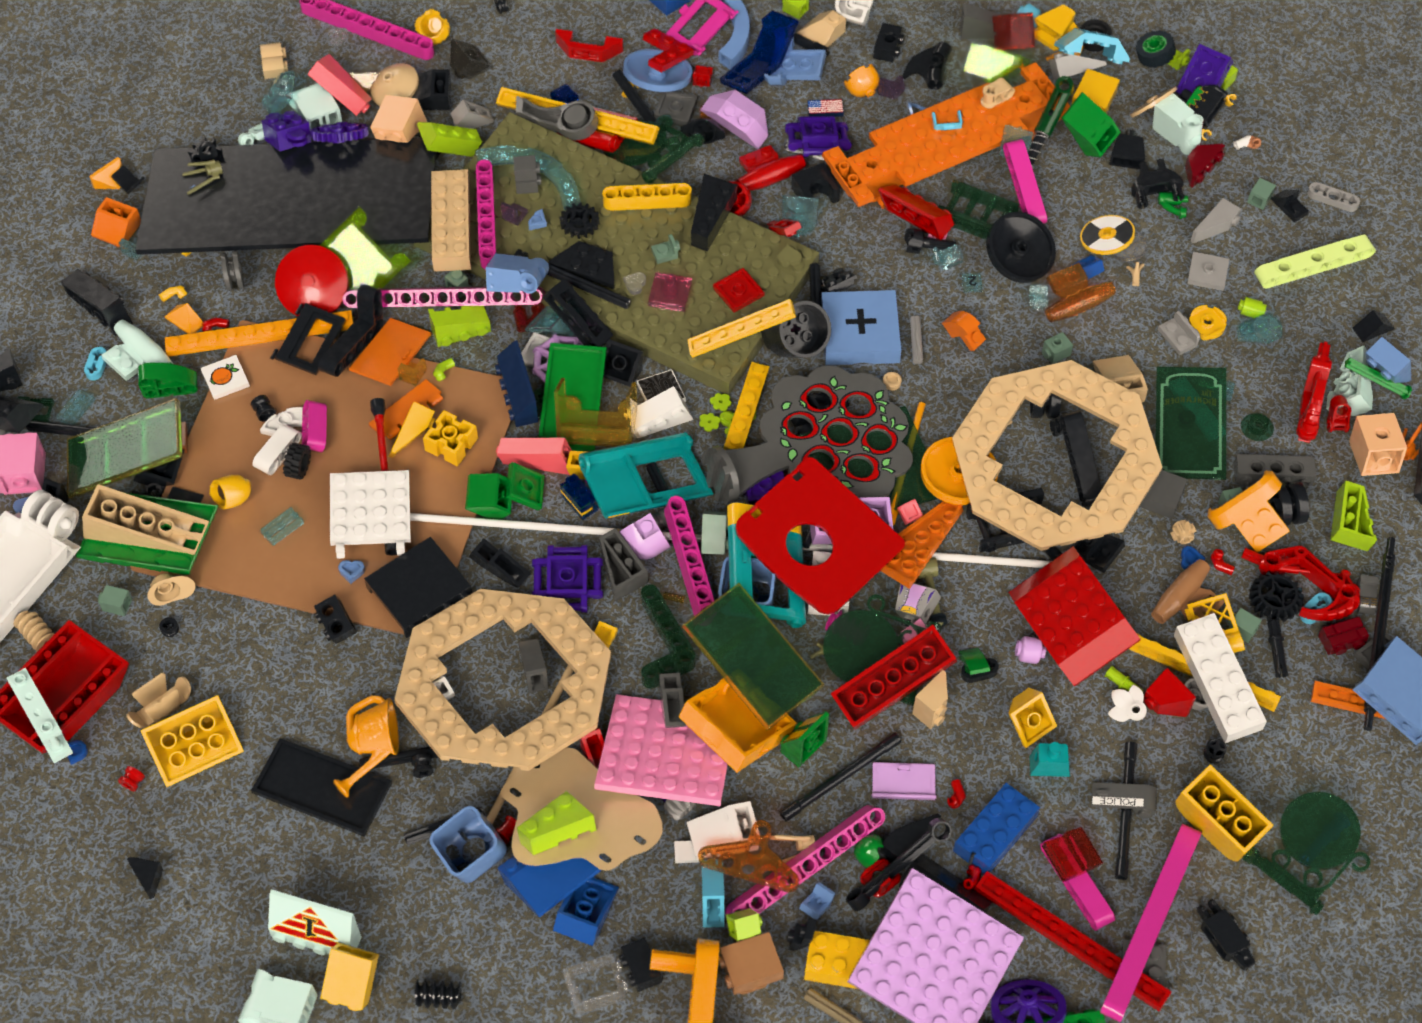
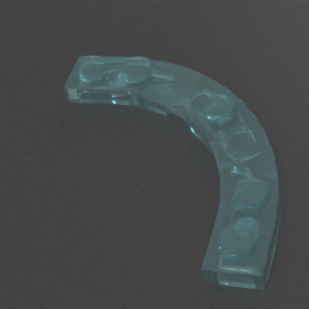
M497 146L475 150L477 162L488 160L492 163V166L514 164L513 157L535 155L536 163H540V172L548 177L556 186L563 210L566 211V206L571 208L572 203L578 206L579 202H581L572 175L562 167L559 161L546 153L532 148L527 150L519 149L515 146Z

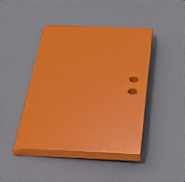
M390 318L349 367V371L391 386L429 339L431 332Z

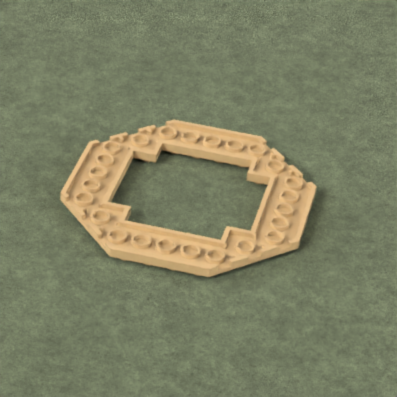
M1072 360L992 378L952 437L972 513L1041 551L1053 546H1064L1084 539L1091 540L1104 537L1106 534L1123 532L1162 471V464L1139 394ZM1051 393L1118 427L1110 440V444L1126 451L1090 509L1087 510L1071 501L1062 516L994 481L1002 470L1003 464L988 457L1023 401L1026 399L1042 408Z
M479 589L412 629L395 695V704L441 760L449 761L450 759L462 760V763L478 765L480 762L491 764L494 767L508 768V766L520 767V770L529 771L597 729L611 660V651L564 598ZM502 620L514 632L532 623L575 672V674L561 682V687L570 698L505 738L494 724L475 734L432 682L447 673V668L438 658Z

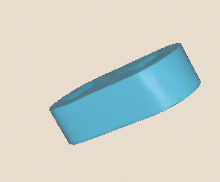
M103 347L93 348L88 356L84 372L89 380H97L103 375L107 364L102 359V356H99L106 352V349Z
M1318 593L1303 607L1322 609L1332 603V599L1326 593ZM1324 600L1326 602L1325 604L1323 603L1320 606H1317L1319 601ZM1300 616V619L1306 624H1313L1317 621Z

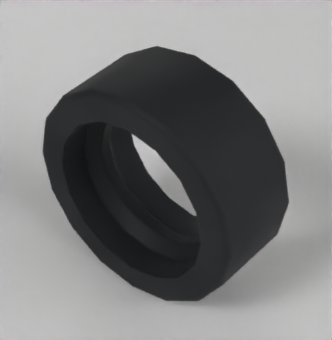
M1088 20L1080 28L1112 36L1111 27L1101 20ZM1083 41V48L1088 51L1100 52L1104 49V46H1100V44H1088Z

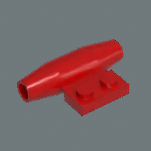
M771 145L739 157V163L747 171V174L736 181L743 183L750 191L763 189L792 176V174L806 167V162L801 154L779 158L777 152Z

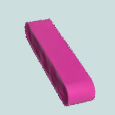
M1019 139L1004 143V155L1022 212L1036 217L1043 224L1046 223V211L1024 141Z
M1059 833L1041 842L1042 852L1092 929L1097 931L1114 922L1115 916L1065 838Z

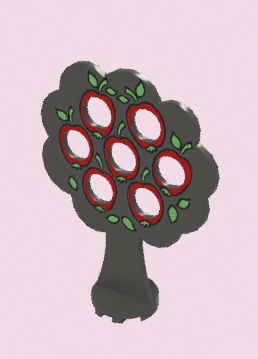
M821 366L814 369L808 377L799 375L787 376L778 381L772 389L770 400L772 409L765 412L760 420L759 433L765 443L741 449L724 450L720 446L706 449L702 455V465L707 464L708 469L706 482L709 488L714 487L716 491L714 498L716 501H723L727 505L736 502L742 494L762 480L788 469L789 474L812 453L822 452L829 455L833 461V467L828 471L858 498L887 497L894 488L895 478L905 475L910 470L913 462L910 449L903 443L909 427L907 417L900 407L888 401L889 393L886 385L872 374H850L843 368L836 366ZM812 391H821L830 397L831 405L826 409H815L810 406L806 397ZM850 398H861L868 403L870 411L864 416H855L846 409L845 402ZM793 418H803L811 424L812 432L807 436H796L789 431L787 423ZM832 425H843L851 431L852 439L847 443H836L828 437L827 429ZM871 432H882L889 437L891 446L886 450H875L868 445L866 436ZM853 459H863L871 465L873 472L867 478H858L849 472L847 465ZM800 472L793 476L796 481L803 477Z

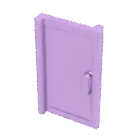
M873 762L872 798L936 799L935 764Z

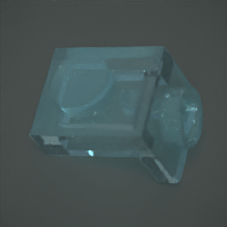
M957 244L942 251H939L937 247L933 248V261L942 270L963 262Z
M1030 285L1028 304L1032 306V309L1043 310V307H1048V286Z

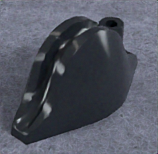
M709 118L696 119L680 128L682 134L701 144H709L725 138V131L719 126V123Z

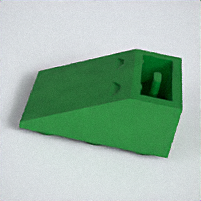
M1081 92L1061 117L1086 156L1101 157L1120 134V130L1113 119L1083 92Z

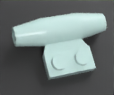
M125 320L118 321L114 326V331L124 344L115 345L101 355L102 359L126 381L138 373V367L141 364H173L164 350L141 329Z

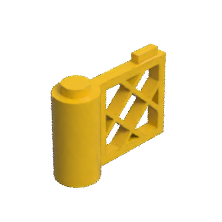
M1226 593L1187 604L1188 609H1185L1188 622L1200 618L1193 611V608L1199 606L1207 609L1204 617L1211 611L1220 616L1219 624L1223 618L1231 621L1233 628L1222 630L1233 653L1245 650ZM1224 599L1226 607L1223 613L1212 608L1216 601Z

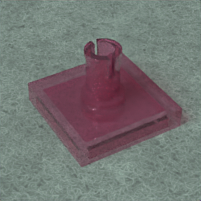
M656 272L648 306L685 312L692 278Z

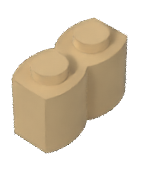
M281 42L260 45L264 78L286 77L285 71H288L287 60L284 61L283 58H287L285 47L282 48Z

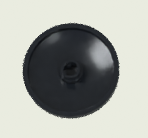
M1023 212L1007 213L995 221L988 231L986 248L989 259L996 270L1009 280L1018 283L1035 282L1046 275L1052 268L1056 256L1054 239L1048 228L1036 217Z

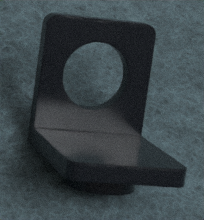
M124 165L111 176L127 194L145 179L142 177L138 180Z

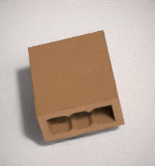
M769 932L720 947L718 964L720 969H725L727 976H724L727 988L732 989L733 995L747 994L762 989L769 983L783 979L784 970Z

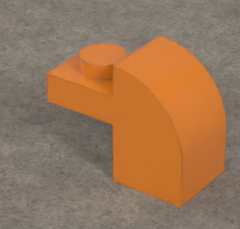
M953 312L942 323L952 338L961 337L970 351L976 350L986 340L977 327L980 324L979 321L968 312Z

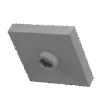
M1193 252L1187 284L1224 291L1229 259Z

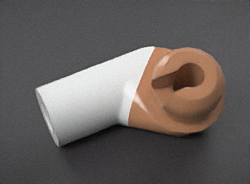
M1248 135L1234 141L1233 145L1237 150L1244 146L1257 149L1261 145V140Z

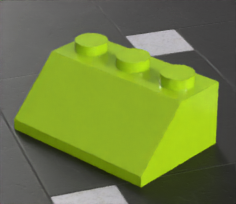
M431 122L417 123L428 151L473 157L482 143L477 129Z

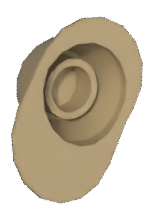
M160 574L150 584L151 588L147 594L148 600L154 605L162 606L172 601L187 598L194 593L195 582L187 576Z

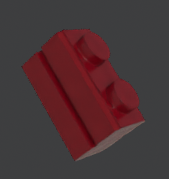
M1355 617L1322 627L1318 637L1328 655L1336 654L1339 656L1348 649L1354 648V650H1358L1363 647L1369 638V634L1363 626L1360 617Z

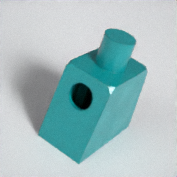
M1052 742L1040 743L1036 746L1029 757L1030 776L1070 777L1067 744Z

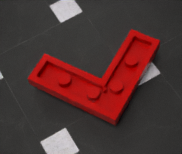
M654 28L643 34L644 41L664 51L648 61V66L661 73L694 54L693 48L674 39L672 36L662 33L658 29Z

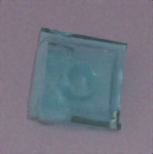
M294 71L282 72L273 81L268 95H264L262 104L263 108L268 111V114L279 113L292 99Z

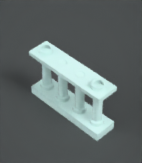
M24 668L7 677L6 679L53 763L73 754L27 669Z

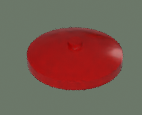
M304 245L290 251L279 263L275 275V289L282 305L294 315H296L295 312L299 305L302 304L304 307L305 303L334 313L343 304V295L349 290V275L344 262L335 252L318 245Z

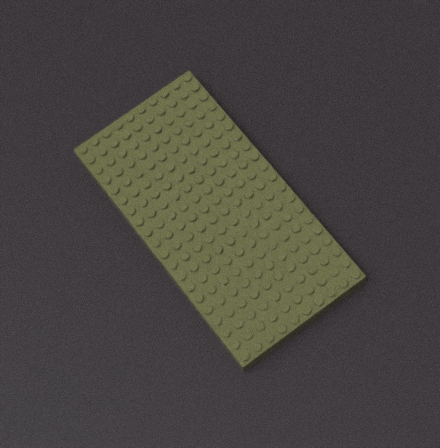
M511 112L508 113L463 169H468L470 182L471 270L466 271L486 280V270L481 267L479 257L476 164L480 160H488L492 163L494 177L497 254L514 255L518 249H521L523 252H528L529 259L542 258L548 263L549 260L578 241L613 252L614 289L602 287L630 298L631 305L628 309L573 286L574 290L585 300L591 310L610 329L614 335L610 340L644 352V356L724 394L730 395L763 347L764 341L761 331L694 358L690 355L687 339L788 299L794 301L809 280V265L812 263L819 264V252L729 212L708 251L691 246V229L698 202V197L692 195V202L688 207L607 210L603 206L602 192L606 187L668 183ZM535 155L536 163H540L539 174H541V185H538V193L517 194L513 157ZM579 202L582 203V206L588 203L589 208L595 207V212H598L600 221L598 230H594L593 235L588 233L587 238L582 235L580 239L577 238V235L571 238L570 233L565 234L564 230H561L560 224L561 212L566 211V206L571 208L572 203L578 206ZM542 209L547 227L529 231V219L536 211ZM432 210L429 243H414L415 247L432 254ZM672 234L680 245L678 259L657 264L651 251V246L667 242L668 235ZM789 245L801 253V263L796 266H780L778 264L779 253ZM744 268L765 292V296L733 313L713 289V284ZM546 275L539 286L544 289L546 294L560 280ZM537 291L531 294L533 299L539 300L540 294ZM513 292L514 294H516V295H518V296L521 297V293H520V292H519V293ZM545 300L537 304L556 313ZM555 300L554 302L557 304V306L561 310H563L560 304Z

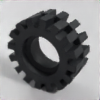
M291 443L286 451L287 455L284 457L283 474L286 477L301 480L308 470L311 450L307 445Z

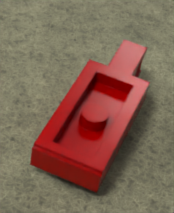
M782 219L767 223L769 230L786 237L795 235L796 231L802 228L800 222L795 220Z

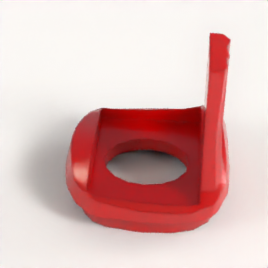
M881 859L866 868L860 876L862 885H866L872 879L874 872L882 871L890 862L886 859ZM898 873L894 878H888L880 885L879 890L873 896H884L900 882L901 875Z

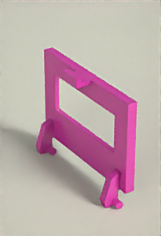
M695 0L690 7L685 4L679 10L681 17L668 30L666 35L687 44L694 49V56H700L706 49L705 45L729 19L732 20L738 14V11H735L720 0ZM705 2L716 8L715 13L690 40L678 33Z

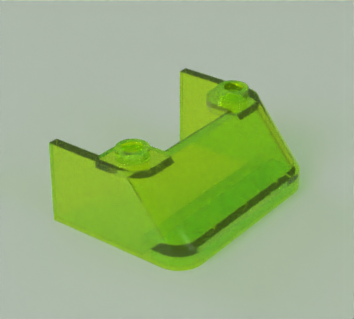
M971 44L963 71L984 77L983 81L992 83L1000 77L1007 81L1019 73L1021 68L1028 66L1030 59L986 45Z

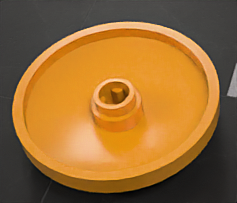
M952 437L938 440L923 455L920 467L922 481L929 492L938 499L950 504L967 505L970 501ZM990 452L988 457L996 461L995 457Z

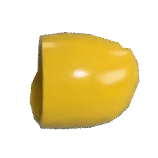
M240 475L224 476L212 481L209 494L219 508L222 510L230 509L241 505L248 499L251 493V482ZM218 486L221 487L225 500L219 496Z

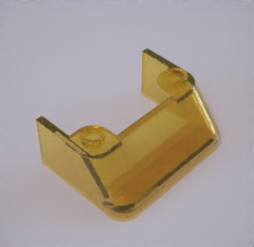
M565 378L560 379L554 391L557 438H565L568 444L610 447L630 444L632 442L637 416L636 382H632L626 399L619 403L618 412L582 410L581 402L577 397L566 395Z

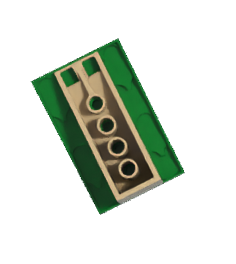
M97 484L82 516L84 539L76 557L100 563L107 562L160 572L166 571L190 575L215 518L218 505L125 493Z

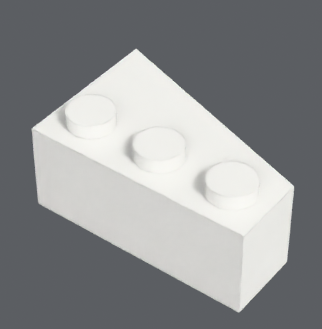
M674 386L624 413L632 432L637 438L693 420L685 401Z

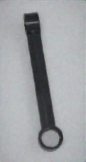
M942 818L931 820L926 834L866 885L852 890L847 895L846 902L853 911H860L865 908L871 900L870 897L879 890L880 885L888 878H894L936 841L944 842L948 840L952 834L950 824ZM941 823L945 824V832L941 836H934L935 827Z

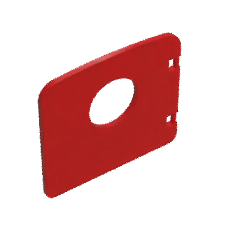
M812 457L804 459L791 473L786 475L758 500L753 507L738 519L735 527L738 538L762 564L801 599L823 614H833L842 608L905 547V541L898 533ZM800 472L803 477L796 481L793 476ZM758 509L762 513L755 519L751 514ZM809 524L824 530L832 542V553L828 560L819 565L808 566L793 559L786 547V537L793 528Z

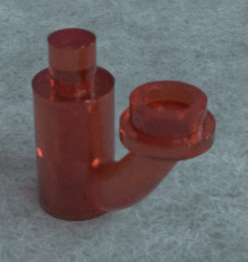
M542 302L531 305V312L533 314L529 319L526 309L522 305H514L513 314L518 332H527L536 323L540 313L545 310Z

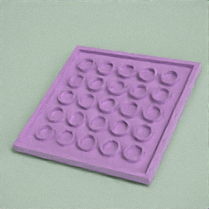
M912 868L847 982L912 1023H978L1024 937Z

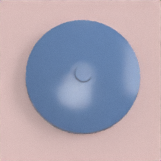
M660 49L635 51L625 58L623 64V73L631 83L640 88L656 92H671L686 87L691 82L693 71L686 59L662 73L648 66L649 59L664 52Z

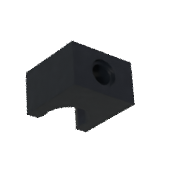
M825 163L792 174L791 188L806 213L813 211L814 194H825L832 203L839 202L840 187Z

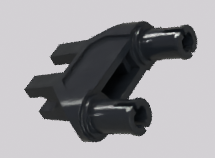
M1164 158L1157 160V170L1149 171L1146 162L1139 163L1140 175L1132 185L1131 194L1136 198L1137 207L1142 209L1141 203H1143L1144 208L1148 206L1147 195L1171 191L1173 200L1176 202L1178 201L1177 196H1179L1180 201L1185 197L1182 190L1184 185L1183 179L1176 172L1166 168Z

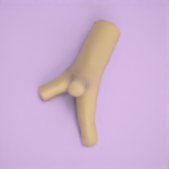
M1136 262L1135 268L1126 267L1132 274L1133 286L1140 285V271L1145 266L1143 263L1139 265V262Z

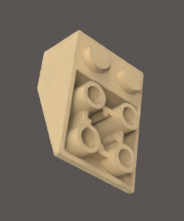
M1129 355L1093 361L1096 373L1139 394L1141 402H1145L1148 391L1145 379Z

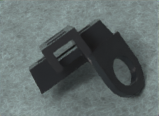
M206 136L202 137L199 144H192L193 151L188 150L192 162L219 161L223 155L222 148L216 147V139L212 138L211 141H208Z

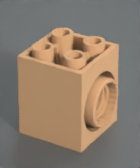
M1395 413L1356 416L1349 442L1361 476L1399 473L1407 445Z

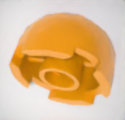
M869 64L867 68L863 65L849 75L851 78L848 81H844L845 87L852 95L856 97H871L875 94V90L879 85V74L872 64Z

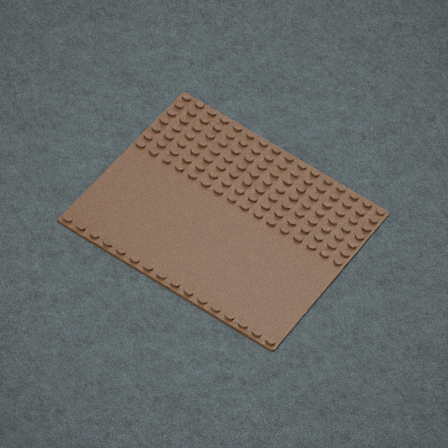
M242 320L239 322L238 327L258 323ZM313 335L307 336L296 357L312 363L325 338ZM285 340L228 348L223 359L234 355L237 356L250 387L215 400L210 390L208 391L188 436L187 453L183 454L175 483L165 487L161 498H167L172 487L204 495L201 503L217 505L209 494L210 485L213 480L228 475H240L251 482V493L248 499L239 506L224 510L218 506L215 518L190 575L166 571L160 572L130 566L131 570L155 577L160 574L187 576L198 587L313 614L316 613L315 605L336 595L340 598L352 623L404 635L403 629L376 595L368 591L364 578L399 556L386 555L384 543L345 545V558L337 559L336 545L331 546L330 473L381 471L377 432L368 424L374 419L370 408V401L374 398H383L386 409H388L427 379L441 391L440 395L443 397V400L433 408L427 404L431 410L435 411L433 414V418H436L435 421L445 410L457 416V421L460 423L462 420L476 425L478 439L471 449L465 448L466 456L457 467L445 461L443 454L437 457L425 451L423 437L430 428H427L424 434L392 458L388 456L397 436L391 440L386 436L388 470H409L410 513L476 518V513L465 509L468 475L493 473L498 459L496 454L497 446H499L501 438L506 437L511 423L508 414L510 406H506L503 396L506 392L501 390L499 383L501 376L454 366L444 372L446 378L438 382L436 377L433 376V372L439 363L413 358L394 383L389 386L349 371V367L358 356L338 377H334L321 371L314 375L278 361L275 358L271 360L270 357L274 350L278 349L279 352ZM259 395L268 396L270 405L274 407L276 415L286 411L288 408L303 407L306 400L327 405L326 445L322 453L311 450L310 464H308V470L303 479L286 477L283 474V463L272 475H268L253 467L254 457L272 437L260 432L265 422L258 420L256 412L251 407V401ZM434 421L433 426H432L433 428H436V422H435V421ZM293 427L302 433V427ZM218 486L219 496L223 500H225L223 491L221 487ZM410 521L411 542H405V552L431 536L458 569L473 525ZM344 560L351 562L359 560L364 564V574L352 584L339 573L338 566ZM328 608L325 615L330 616L333 613V608Z

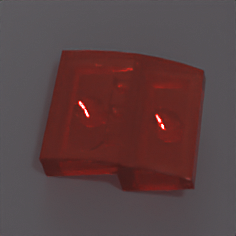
M1082 827L1067 831L1062 837L1046 841L1042 845L1062 882L1087 873L1103 863Z

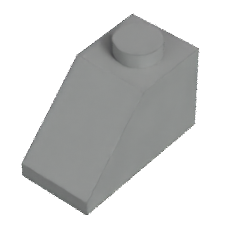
M464 99L450 113L454 120L453 123L458 127L474 129L494 122L488 108Z

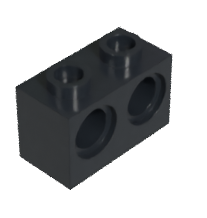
M336 595L314 606L316 610L314 615L319 624L323 623L325 627L323 633L328 641L332 640L337 644L357 633L340 598ZM332 607L333 613L330 616H326V610ZM342 625V630L339 633H334L335 627Z

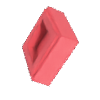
M916 499L897 507L905 525L923 516Z

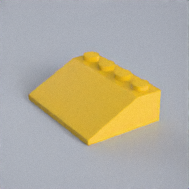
M218 695L140 730L166 787L244 752Z

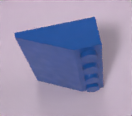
M513 856L498 867L504 883L538 917H541L602 871L584 858H573L553 864L533 866L518 862Z

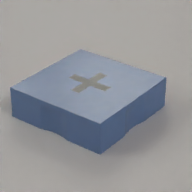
M896 290L822 292L821 306L828 314L831 322V336L827 346L824 348L825 365L900 363L901 342Z

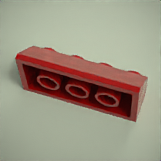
M895 184L878 189L887 211L939 240H942L954 226L952 214L948 210L938 208L933 202L925 201L920 195L912 194L905 187L901 188Z

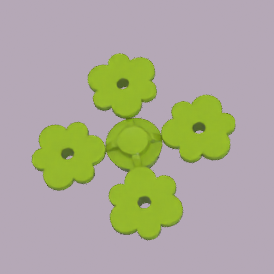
M716 393L715 397L710 398V403L715 410L719 409L724 412L719 417L714 416L713 413H708V415L702 414L699 426L704 427L705 431L710 432L713 429H718V424L721 423L723 426L728 427L724 430V433L728 435L734 413L727 411V409L731 406L732 402L728 394L721 395Z

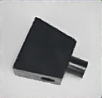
M1129 129L1125 134L1117 136L1111 152L1109 165L1140 170L1139 163L1145 161L1144 139L1136 136V132Z

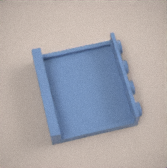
M1396 636L1385 645L1386 649L1363 680L1356 684L1353 691L1417 745L1422 742V657Z

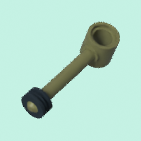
M931 557L917 578L925 579L927 587L935 589L933 577L938 576L936 557ZM939 602L933 611V615L930 617L931 624L935 628L943 627L948 623L946 614L941 613Z

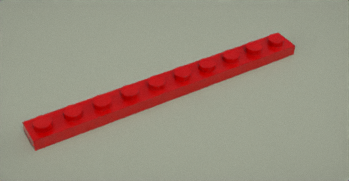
M986 871L975 886L976 892L1111 981H1114L1122 963L1121 958ZM1142 973L1133 995L1157 1011H1160L1172 992Z

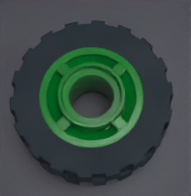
M1151 31L1137 41V56L1139 62L1144 66L1150 68L1164 66L1176 54L1174 39L1166 31Z

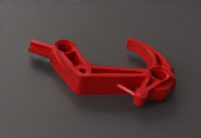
M1326 341L1319 343L1317 355L1312 357L1307 374L1296 434L1299 436L1298 441L1310 443V440L1315 439L1318 433L1326 383L1332 366V361L1329 358L1331 345Z
M1304 546L1269 551L1265 555L1245 548L1241 558L1259 565L1258 569L1263 575H1266L1268 571L1272 575L1276 571L1278 575L1284 572L1299 574L1300 572L1334 599L1329 606L1322 609L1302 607L1298 616L1317 621L1339 620L1351 615L1360 605V588L1351 581V573L1345 569L1341 573H1333Z

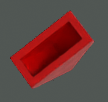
M599 728L580 739L581 749L586 759L597 769L599 768L605 743Z

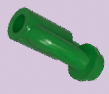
M1159 192L1158 205H1161L1168 212L1179 216V219L1182 220V218H1186V207L1179 206L1178 209L1172 205L1188 203V195H1184L1185 197L1182 201L1177 196L1178 201L1176 202L1173 200L1172 192Z

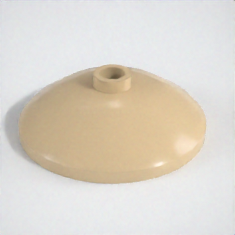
M404 63L393 64L384 68L372 82L370 88L372 100L378 106H381L385 95L411 98L419 85L418 73L411 65Z

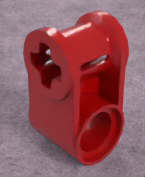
M1342 395L1334 396L1330 401L1326 421L1327 432L1344 431V433H1347L1349 431L1351 407L1347 399Z

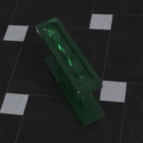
M953 179L951 186L952 198L947 207L938 206V208L946 209L952 214L953 228L986 240L988 231L992 226L986 222L993 209L1003 212V216L1007 213L1019 212L1020 204ZM960 196L970 200L963 213L953 210ZM976 203L987 206L979 220L970 217Z

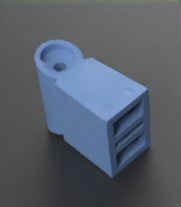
M495 253L486 266L487 291L515 293L523 291L527 294H532L538 289L549 272V264L542 258L529 259L523 256Z

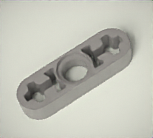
M1318 182L1310 184L1307 192L1308 196L1313 200L1348 212L1356 211L1360 203V199L1356 195ZM1329 195H1335L1338 197V199L1333 200L1329 197Z

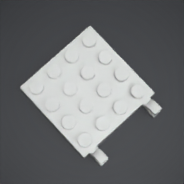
M409 470L330 473L331 546L336 545L337 559L345 558V545L396 543L397 556L404 554L405 542H411Z

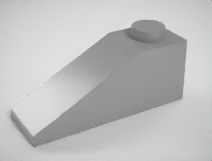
M1064 52L1055 54L1053 59H1049L1054 80L1061 76L1069 77L1086 72L1087 69L1092 70L1107 65L1106 61L1077 55H1064Z
M1222 198L1193 231L1190 242L1194 244L1228 231L1232 226H1236L1241 219L1239 216L1241 208Z

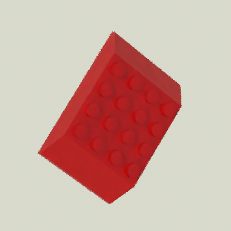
M1074 546L1008 592L1073 686L1078 685L1141 641Z
M68 620L20 670L27 669L61 729L64 738L68 742L120 688L129 662ZM7 682L0 689V723L40 753H47L9 682Z

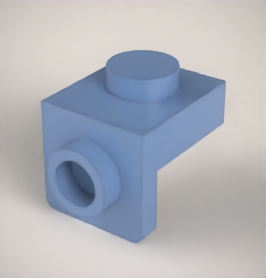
M818 882L813 892L801 903L799 909L813 919L818 920L829 909L835 892Z

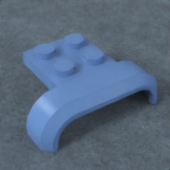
M780 27L776 29V47L769 76L764 74L765 80L769 85L784 86L787 80H821L826 51L794 50L793 28Z

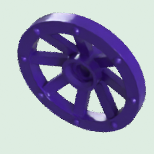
M1018 980L1007 983L1000 987L991 999V1015L995 1023H1013L1006 1018L1016 1011L1020 1012L1016 1023H1024L1026 1016H1032L1035 1023H1044L1039 1010L1053 1017L1045 1023H1063L1066 1018V1000L1058 989L1042 981ZM1012 993H1015L1017 996H1008V995H1010V994H1012ZM1040 993H1043V994H1045V995H1047V996H1038V995H1039ZM1044 1003H1056L1058 1011ZM1000 1004H1012L1001 1012L999 1010Z

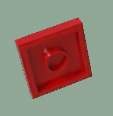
M744 268L713 284V289L733 313L765 296V292Z

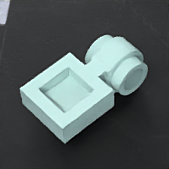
M262 123L249 129V132L240 134L238 143L240 145H253L254 139L264 140Z

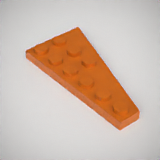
M943 501L898 533L904 539L905 547L881 572L910 589L962 514L963 505H955Z

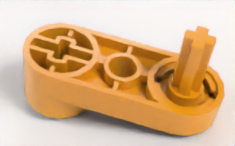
M697 938L695 954L652 949L651 970L692 974L688 1023H713L719 940Z

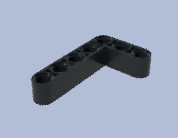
M365 283L359 286L357 290L358 319L321 357L318 364L319 371L338 377L381 330L383 326V307L380 289Z
M1076 411L1050 420V430L1054 437L1064 436L1079 499L1082 502V506L1086 507L1094 503L1102 488L1081 411Z

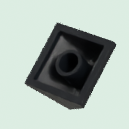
M608 339L604 378L631 387L642 371L644 352Z

